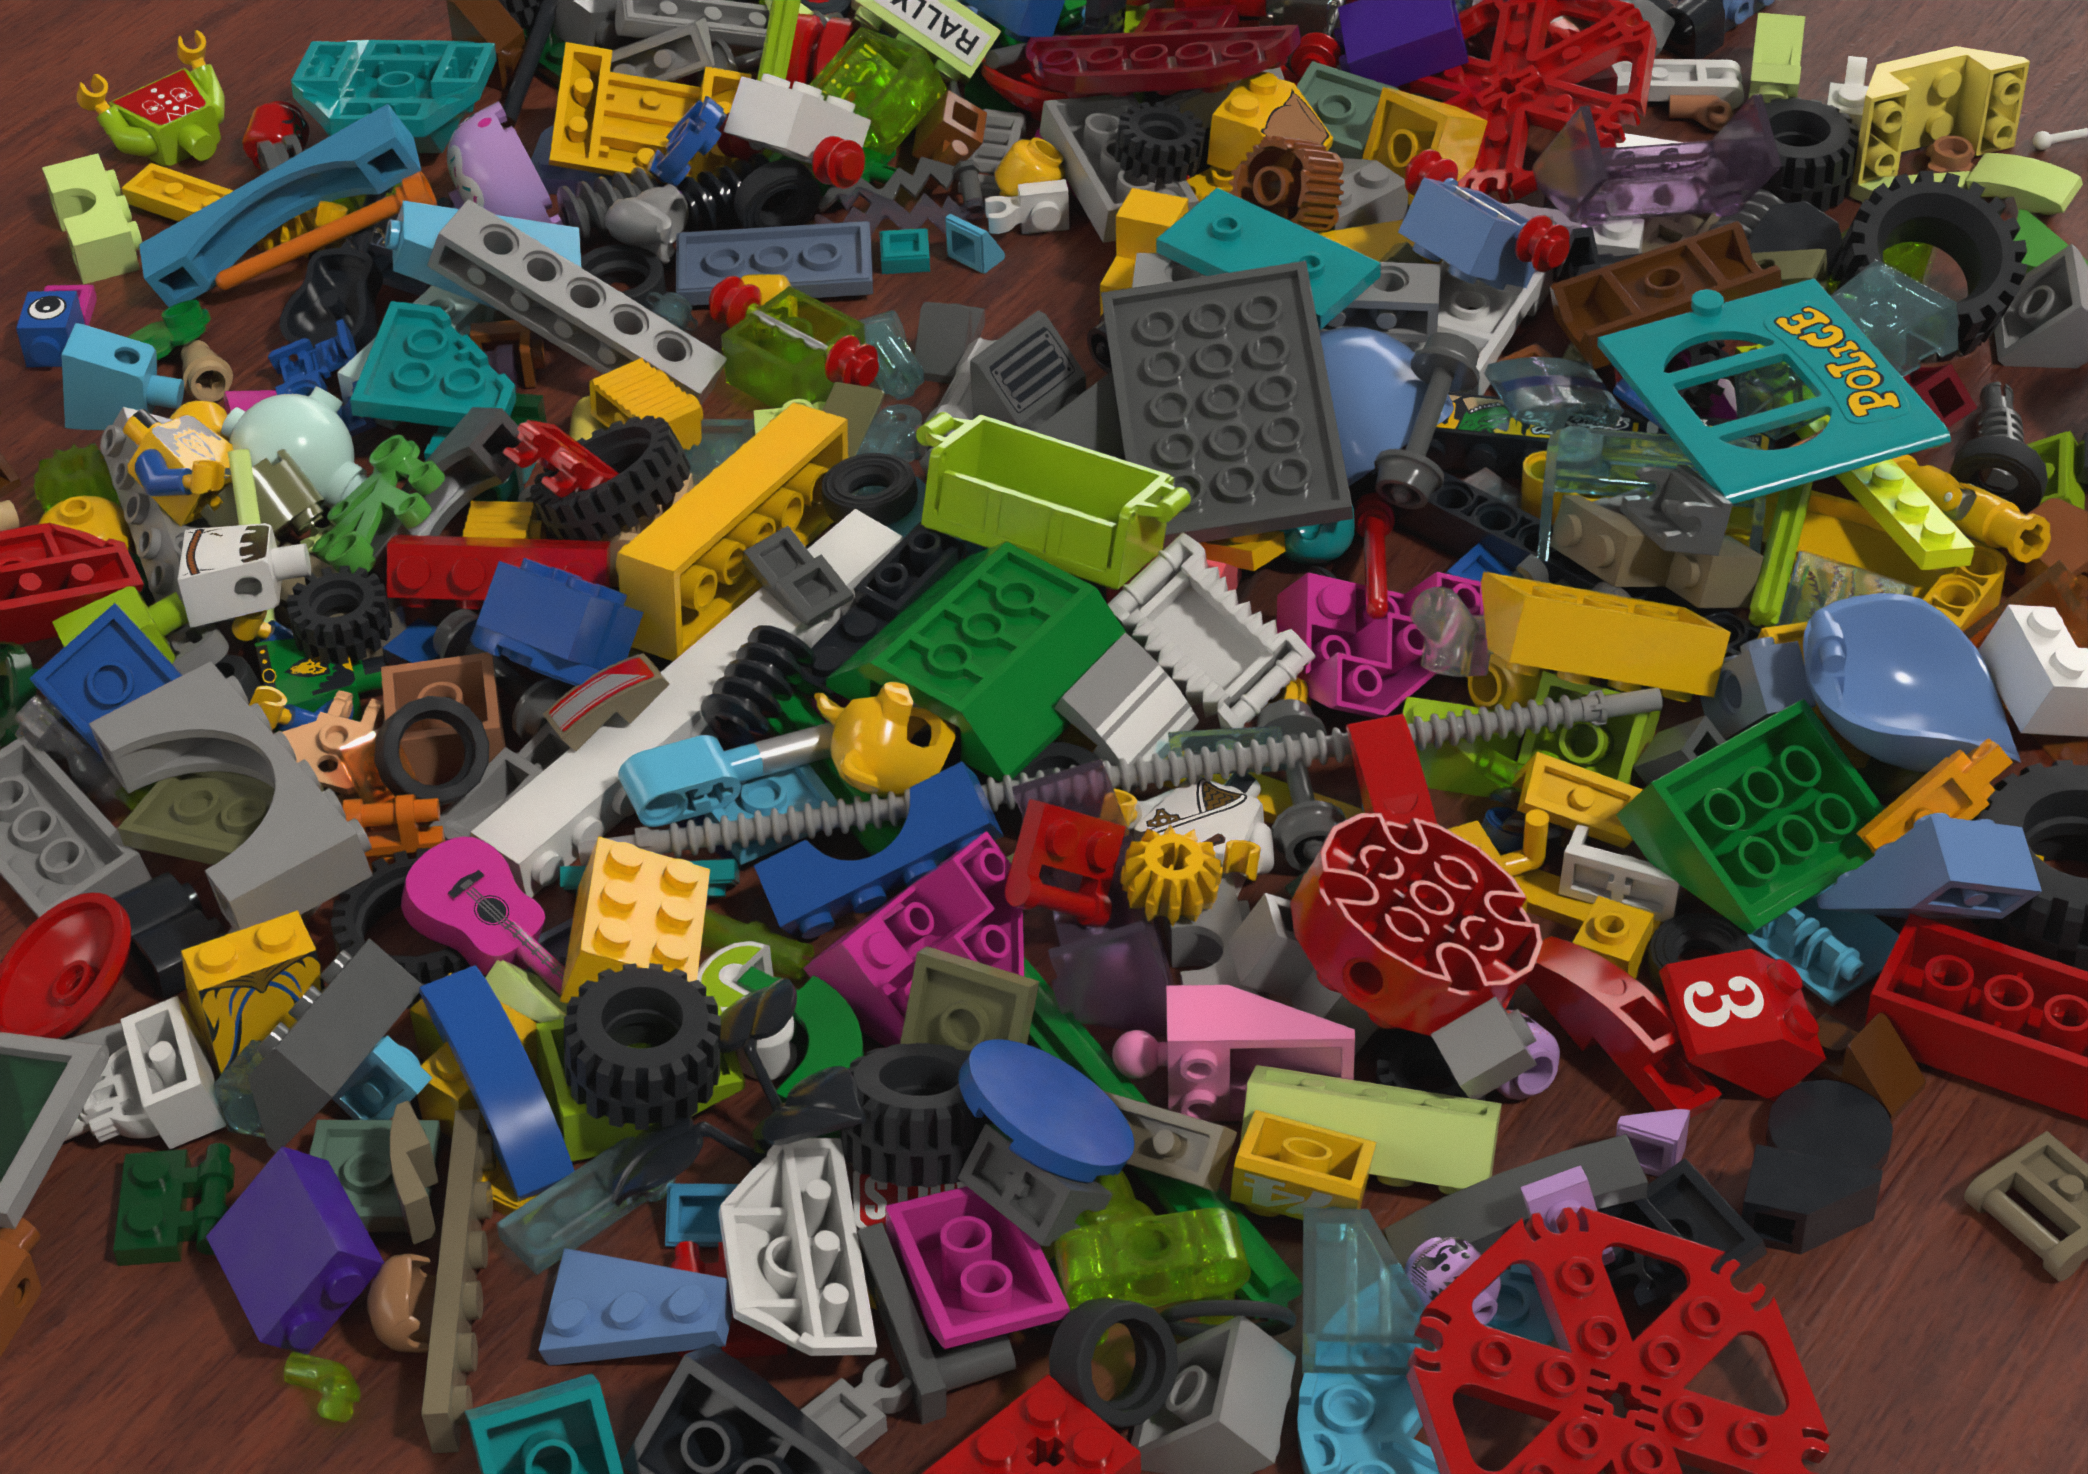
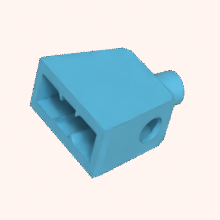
M75 323L62 352L65 428L105 430L107 426L114 423L123 407L138 411L145 409L148 413L152 414L155 406L178 409L181 406L184 395V380L157 375L156 349L152 345L88 325Z

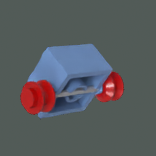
M1425 150L1413 157L1408 163L1405 170V188L1409 194L1415 197L1398 233L1415 242L1412 250L1417 254L1435 262L1443 259L1449 263L1450 266L1447 271L1451 275L1471 284H1475L1478 279L1499 290H1504L1506 284L1527 288L1535 270L1547 272L1559 266L1566 259L1570 249V235L1568 229L1563 225L1553 226L1552 220L1546 215H1538L1529 220L1481 191L1458 186L1457 164L1451 159H1442L1440 153L1436 150Z

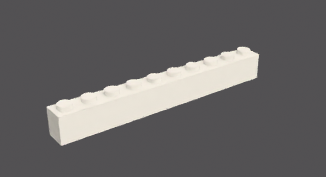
M854 509L807 549L814 558L821 554L852 591L854 594L853 600L807 626L788 612L764 587H761L661 671V674L670 685L631 724L615 712L577 751L572 748L567 750L473 829L471 836L490 844L503 856L509 865L518 888L530 898L545 886L554 883L560 876V866H569L579 858L578 842L597 840L598 836L603 837L621 820L635 813L618 778V771L621 765L629 757L644 750L700 735H710L718 740L719 736L704 720L700 706L704 698L713 693L712 689L717 679L724 677V671L729 662L736 660L738 649L741 645L748 642L747 638L753 628L759 625H770L784 629L797 636L812 648L856 604L854 588L904 539L903 536Z

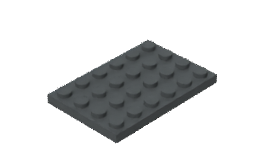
M1306 261L1101 293L1125 459L1128 462L1171 475V477H1174L1173 487H1183L1191 496L1190 504L1170 522H1167L1163 548L1169 546L1182 532L1198 543L1353 519L1350 491Z

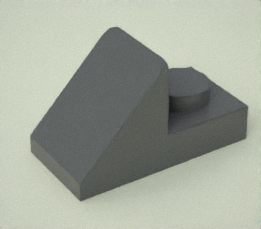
M924 302L920 311L912 370L913 379L951 384L956 375V366L968 345L981 336L985 326L984 308L964 306L957 303Z

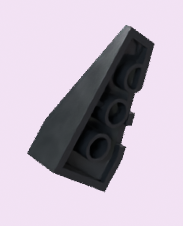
M714 1344L684 1355L621 1463L622 1467L632 1474H873L768 1381Z

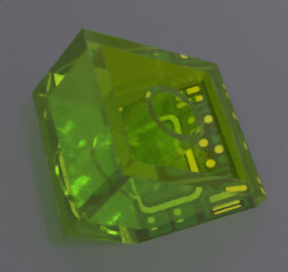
M860 27L809 84L822 90L821 95L824 96V101L827 100L828 95L856 104L853 113L871 120L863 146L887 156L892 154L947 91L926 50L864 27Z

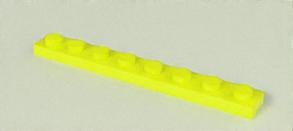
M1757 344L1736 347L1735 355L1766 346ZM1778 362L1741 373L1773 409L1816 397L1786 362ZM1822 415L1793 423L1789 426L1803 440L1824 429L1830 420V416ZM1892 459L1835 475L1921 570L1971 565L1975 546Z

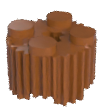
M1264 136L1259 145L1253 146V152L1246 153L1247 161H1241L1236 170L1231 171L1234 179L1229 181V184L1233 186V190L1229 193L1317 234L1318 231H1329L1338 222L1339 213L1336 206H1341L1342 202L1339 200V196L1344 194V191L1340 189V186L1344 184V180L1339 179L1343 173L1344 165L1337 153L1326 151V146L1318 145L1316 141L1280 136Z

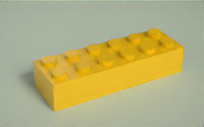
M793 402L617 552L616 572L619 575V592L627 594L624 605L644 612L631 647L670 661H675L762 587L742 563L744 550L786 526L790 527L806 547L834 522L824 508L821 493L822 480L834 465L848 458V419Z

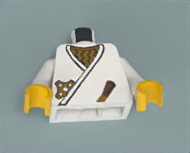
M1237 771L1233 772L1224 785L1214 781L1208 782L1202 776L1196 777V782L1191 784L1187 778L1176 789L1169 790L1146 801H1137L1132 794L1120 789L1112 788L1104 791L1096 817L1102 820H1114V823L1126 826L1125 832L1128 829H1134L1135 841H1141L1147 828L1163 835L1171 824L1176 834L1185 835L1195 829L1198 838L1197 842H1213L1215 858L1221 860L1223 871L1221 879L1233 878L1237 897L1246 878L1256 881L1258 875L1269 873L1274 866L1272 831L1264 823L1263 804L1257 799L1261 791L1260 784L1247 772L1244 777H1240Z

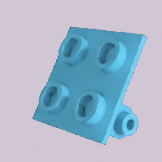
M1830 886L1754 933L1747 935L1752 940V945L1761 953L1774 960H1785L1792 965L1800 975L1803 985L1833 1007L1882 972L1900 934L1874 915L1819 909L1816 898L1832 887Z

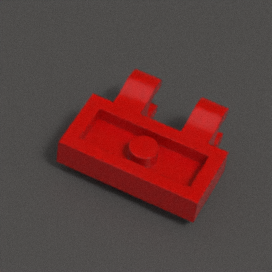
M527 420L519 424L517 430L520 433L517 438L522 442L515 448L506 447L503 451L507 458L521 468H527L537 462L551 471L558 472L553 477H543L541 481L545 487L558 497H565L573 491L576 493L586 491L607 482L619 474L556 425Z

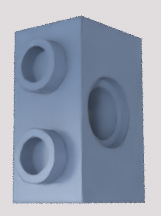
M1773 637L1749 641L1740 646L1741 654L1724 658L1714 698L1699 695L1704 714L1726 741L1803 698L1811 708L1816 706L1815 699L1807 684L1805 664L1798 641L1775 644Z

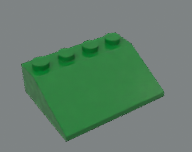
M1803 698L1651 782L1620 810L1616 816L1652 865L1750 935L1836 884L1838 877L1842 874L1859 868L1875 855L1856 833L1881 813L1884 807Z

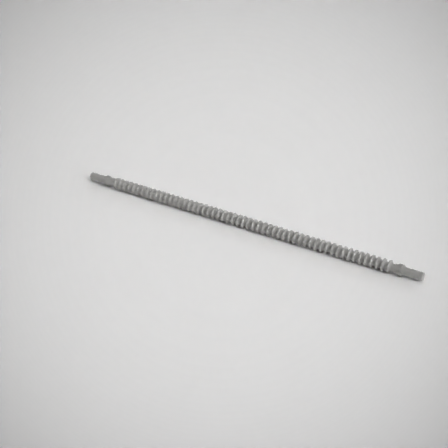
M1659 688L1604 695L1602 690L1590 691L1586 697H1579V699L1570 700L1568 696L1562 695L1558 703H1554L1551 698L1546 697L1542 705H1537L1536 701L1530 699L1527 707L1524 708L1518 702H1513L1509 710H1505L1501 704H1497L1494 712H1488L1487 708L1482 706L1479 708L1478 714L1475 715L1469 709H1464L1460 717H1456L1454 712L1448 711L1445 719H1439L1438 715L1433 713L1430 716V720L1426 722L1420 716H1415L1413 723L1408 724L1414 745L1420 751H1424L1427 743H1433L1434 747L1439 749L1443 741L1446 740L1452 746H1457L1461 738H1465L1467 743L1473 744L1476 736H1482L1483 740L1488 742L1494 733H1497L1501 739H1506L1508 732L1514 731L1516 736L1521 737L1525 729H1530L1533 734L1537 735L1543 726H1546L1548 731L1554 732L1558 724H1563L1567 730H1570L1573 723L1590 722L1594 726L1607 724V718L1662 710L1663 705ZM1335 727L1332 730V735L1325 736L1322 730H1317L1313 738H1308L1305 732H1301L1298 740H1292L1286 734L1283 737V742L1275 743L1273 737H1268L1264 745H1259L1256 739H1252L1249 747H1242V744L1237 741L1234 743V748L1226 750L1223 744H1219L1215 752H1210L1206 746H1203L1200 754H1193L1191 749H1186L1184 756L1177 757L1174 751H1170L1168 758L1160 759L1159 755L1154 753L1151 761H1143L1141 756H1136L1135 763L1127 764L1124 758H1120L1117 766H1111L1109 761L1105 760L1102 763V767L1098 769L1094 768L1092 763H1087L1086 770L1078 771L1075 765H1071L1068 773H1061L1060 769L1056 767L1053 769L1052 775L1045 776L1042 770H1038L1036 777L1028 778L1027 774L1022 772L1018 780H1011V777L1006 774L1003 777V782L995 783L992 777H988L987 783L981 785L992 811L997 812L998 805L1006 804L1009 810H1013L1015 803L1023 802L1027 808L1029 799H1037L1048 803V798L1056 797L1057 801L1062 803L1066 795H1073V798L1078 801L1081 798V793L1089 792L1091 798H1096L1097 792L1100 790L1122 788L1123 791L1129 793L1130 787L1133 785H1138L1141 791H1145L1147 784L1155 783L1156 787L1161 789L1163 782L1167 780L1171 781L1174 786H1178L1180 779L1188 778V781L1194 784L1198 776H1204L1205 780L1210 782L1213 779V774L1220 773L1223 779H1228L1229 772L1237 771L1240 777H1244L1247 769H1253L1259 775L1262 772V767L1270 766L1272 772H1277L1281 764H1286L1288 769L1293 770L1296 762H1302L1305 767H1310L1311 761L1314 759H1319L1322 765H1326L1328 758L1335 757L1336 761L1341 763L1344 760V756L1352 755L1348 734L1341 733L1340 729ZM905 789L904 796L895 797L894 792L889 791L886 799H879L877 794H872L870 801L862 802L860 796H855L854 803L845 804L844 799L840 798L837 801V805L833 807L829 806L827 801H822L818 809H812L811 804L806 803L804 810L795 811L794 806L790 805L787 808V813L779 814L777 808H772L770 815L762 816L761 812L756 810L754 817L750 819L745 818L743 813H739L737 820L729 821L726 815H722L719 823H712L711 819L707 817L704 819V824L700 826H695L693 820H689L685 828H679L676 822H672L668 830L659 831V829L650 830L648 827L635 828V834L606 839L630 843L640 849L661 855L674 852L675 857L680 858L683 850H690L692 855L696 856L699 848L707 847L709 853H714L715 846L724 845L725 849L730 851L732 844L736 842L741 843L743 848H747L751 840H757L760 846H764L767 838H774L775 842L779 844L782 842V836L790 835L793 841H797L801 833H807L808 837L813 839L816 831L819 830L824 831L826 836H831L832 829L840 828L843 834H847L850 826H857L858 830L862 832L865 830V825L869 823H874L875 828L880 829L882 822L890 821L892 826L896 827L900 819H907L910 807V789ZM596 840L578 842L581 865H587Z

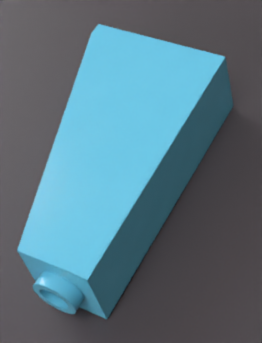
M403 200L397 220L390 219L388 221L385 235V248L393 250V271L496 309L427 266L438 233L459 209ZM496 215L581 267L579 228Z

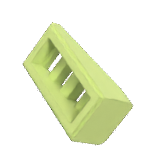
M497 960L485 978L500 1002L537 1023L563 1019L564 1016H567L568 1004L560 1002V995L533 973L504 960Z

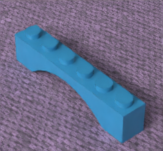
M389 104L384 105L139 244L145 281L168 307L198 297L216 285L215 278L220 271L231 267L248 249L268 233L290 219L318 206L320 201L331 202L356 195L381 194L402 182V179L421 171L414 137Z

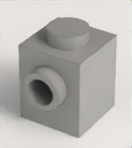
M1496 997L1431 1034L1459 1086L1470 1099H1479L1537 1065L1527 1046L1537 1040L1519 1009L1508 1014Z

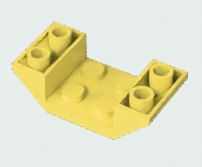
M1955 46L1877 64L1865 95L1852 181L1860 185L1882 177L1897 176L1901 152L1932 145L1942 136L1954 135L1967 139L1973 146L1974 156L2014 147L2030 61L2024 57Z

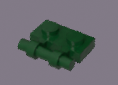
M223 1143L209 1145L206 1148L205 1160L198 1167L192 1168L187 1149L125 1154L113 1249L118 1266L181 1261L183 1242L197 1241L196 1248L202 1254H215L206 1236L229 1210V1207L226 1206L227 1193L234 1187L235 1167L230 1162L231 1149L229 1146ZM201 1197V1203L194 1210L186 1211L188 1198Z

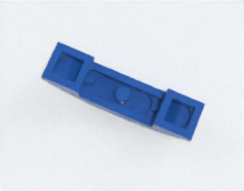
M474 965L420 986L419 993L443 1043L448 1042L494 1139L493 1150L517 1201L574 1179L576 1173L535 1070L506 1012L478 967Z

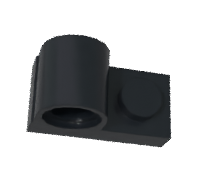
M1649 0L1676 20L1663 49L1683 59H1703L1723 46L1725 9L1720 0H1682L1675 5L1669 0Z

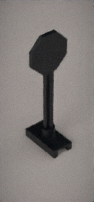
M1807 201L1772 205L1750 234V240H1747L1751 254L1826 249L1829 278L1838 260L1835 256L1842 242V236L1837 221ZM1593 227L1572 229L1569 239V253L1555 271L1557 281L1570 279L1639 254L1613 256L1612 253L1598 254Z

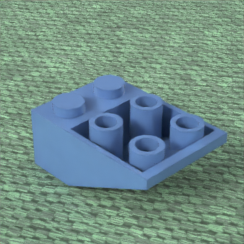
M1934 813L1916 820L1913 828L1895 842L1879 847L1875 851V856L1859 868L1839 876L1837 883L1816 899L1819 909L1905 919L1908 918L1910 913L1927 919H2002L2041 893L2042 890L2022 827L1995 824L1990 819L1972 821L1949 818L1945 813Z

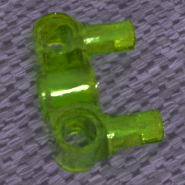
M1205 1208L1159 1216L1145 1215L1132 1220L1080 1227L1063 1234L1055 1242L1054 1255L1059 1273V1287L1069 1305L1070 1311L1086 1300L1105 1297L1134 1301L1149 1307H1159L1168 1303L1197 1299V1301L1235 1300V1290L1241 1288L1249 1280L1251 1274L1236 1215L1230 1210L1223 1208ZM1234 1316L1199 1317V1320L1203 1324L1220 1325L1234 1318ZM1109 1328L1105 1330L1096 1346L1101 1345L1108 1339Z

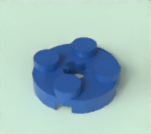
M705 96L704 102L699 100L666 136L669 140L666 145L668 150L664 155L657 149L648 164L647 170L662 183L666 182L675 187L678 186L690 171L691 165L688 162L697 151L704 156L719 140L722 133L718 129L727 117V114L723 112V108L709 96Z

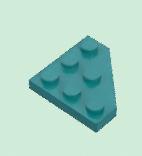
M391 301L351 396L350 403L353 416L455 428L472 407L502 408L510 417L516 402L515 384L505 373L499 375L489 365L488 356L467 334L461 336L451 325V317L441 307Z

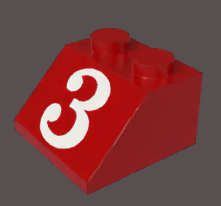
M1751 948L1666 964L1659 971L1689 1063L1775 1102L1783 1091L1795 1086L1826 1060L1817 1035L1819 1026L1813 1015L1809 1012L1801 991L1802 979L1795 968L1785 960H1774Z

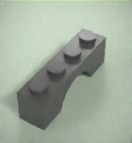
M472 407L426 460H432L445 475V480L434 492L422 496L432 508L431 513L422 523L414 528L407 529L396 517L394 511L386 508L370 544L374 548L372 555L376 559V563L368 572V577L374 573L380 578V583L384 584L386 594L387 543L394 535L439 536L448 522L467 503L482 492L502 484L518 466L503 454L506 447L515 448L522 441L517 438L520 433L517 430L518 425L502 408ZM409 482L401 489L408 494L418 493Z

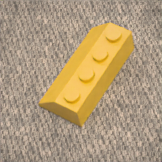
M1483 571L1481 590L1488 650L1506 661V669L1529 676H1538L1540 668L1556 670V677L1583 685H1589L1591 677L1608 679L1607 685L1609 687L1624 692L1641 690L1642 685L1660 689L1661 696L1682 702H1691L1693 694L1714 698L1731 633L1685 607Z

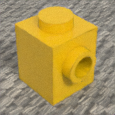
M1597 896L1572 943L1600 955L1624 970L1634 979H1637L1647 960L1654 914Z

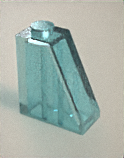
M1335 1206L1304 1208L1302 1373L1407 1375L1410 1367L1407 1365L1408 1358L1414 1348L1418 1347L1434 1352L1435 1346L1427 1339L1414 1336L1415 1328L1420 1321L1419 1317L1425 1306L1368 1209H1342Z

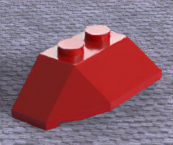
M53 523L0 531V641L24 644L59 637L52 623L54 620L128 586L135 587L138 593L141 592L144 583L125 543L111 538L104 541L87 532Z

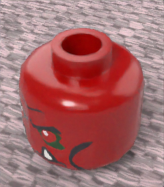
M273 101L258 106L250 117L242 138L243 150L253 161L254 165L261 170L256 146L258 142L269 140L274 144L281 142L282 136L294 133L304 151L310 137V126L302 112L288 102Z

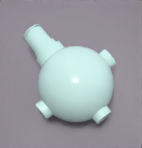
M317 386L310 396L300 394L275 395L261 400L246 412L236 407L227 415L222 425L221 433L230 438L229 443L232 444L234 450H250L252 467L265 458L273 466L280 462L277 458V451L285 449L324 497L325 502L320 506L322 510L327 508L331 510L368 478L367 471L354 463V446L351 435L345 423L337 414L343 402Z

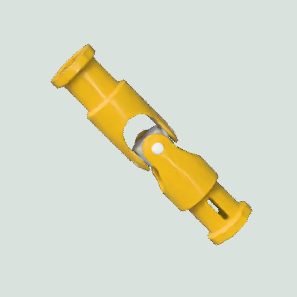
M1908 454L1892 459L1964 535L1993 548L2005 547L2014 559L2024 563L2041 557L2047 550L2051 541L2050 523L2044 517L2033 513L2026 516L2020 513L2019 508L2014 503L1972 484H1959L1951 474L1934 466H1919L1917 461Z

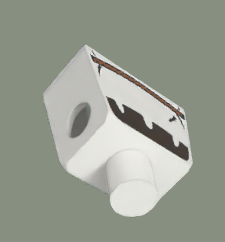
M269 524L185 530L178 583L190 627L275 608L280 602L282 580L311 576V562L307 545L304 543L277 548L273 529Z

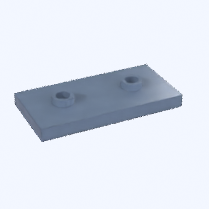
M870 222L676 233L677 306L708 305L710 293L715 285L729 276L741 278L747 274L784 275L788 278L792 291H799L801 293V299L873 294Z

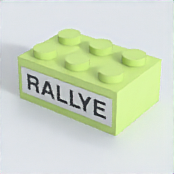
M852 0L851 8L856 11L854 19L859 20L862 26L875 34H878L882 28L895 37L893 46L915 61L921 55L932 62L934 66L931 72L948 84L951 81H956V83L960 81L967 85L1001 33L998 28L956 0Z

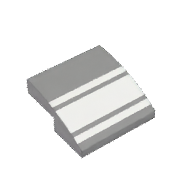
M1126 632L1061 697L1054 708L1097 745L1093 754L1097 755L1102 763L1105 760L1109 761L1111 766H1117L1120 758H1124L1127 764L1135 763L1136 756H1141L1143 761H1151L1154 753H1157L1160 759H1165L1168 753L1173 751L1199 722L1192 707L1169 675ZM1131 786L1130 791L1133 793L1139 786Z

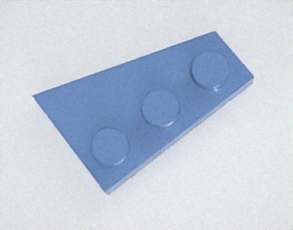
M564 1248L538 1351L546 1363L552 1366L697 1350L711 1344L717 1347L726 1346L733 1313L728 1279Z

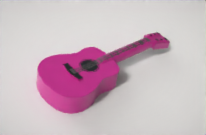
M456 837L429 849L412 865L405 880L401 897V909L408 923L417 932L433 941L457 950L471 967L476 965L483 975H488L497 960H504L522 969L530 967L561 995L565 967L538 943L545 921L544 911L534 899L518 888L509 865L493 846L474 837Z

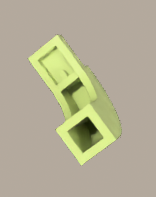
M1758 13L1747 110H1754V106L1761 102L1770 103L1771 99H1791V97H1797L1801 73L1800 61L1805 16Z

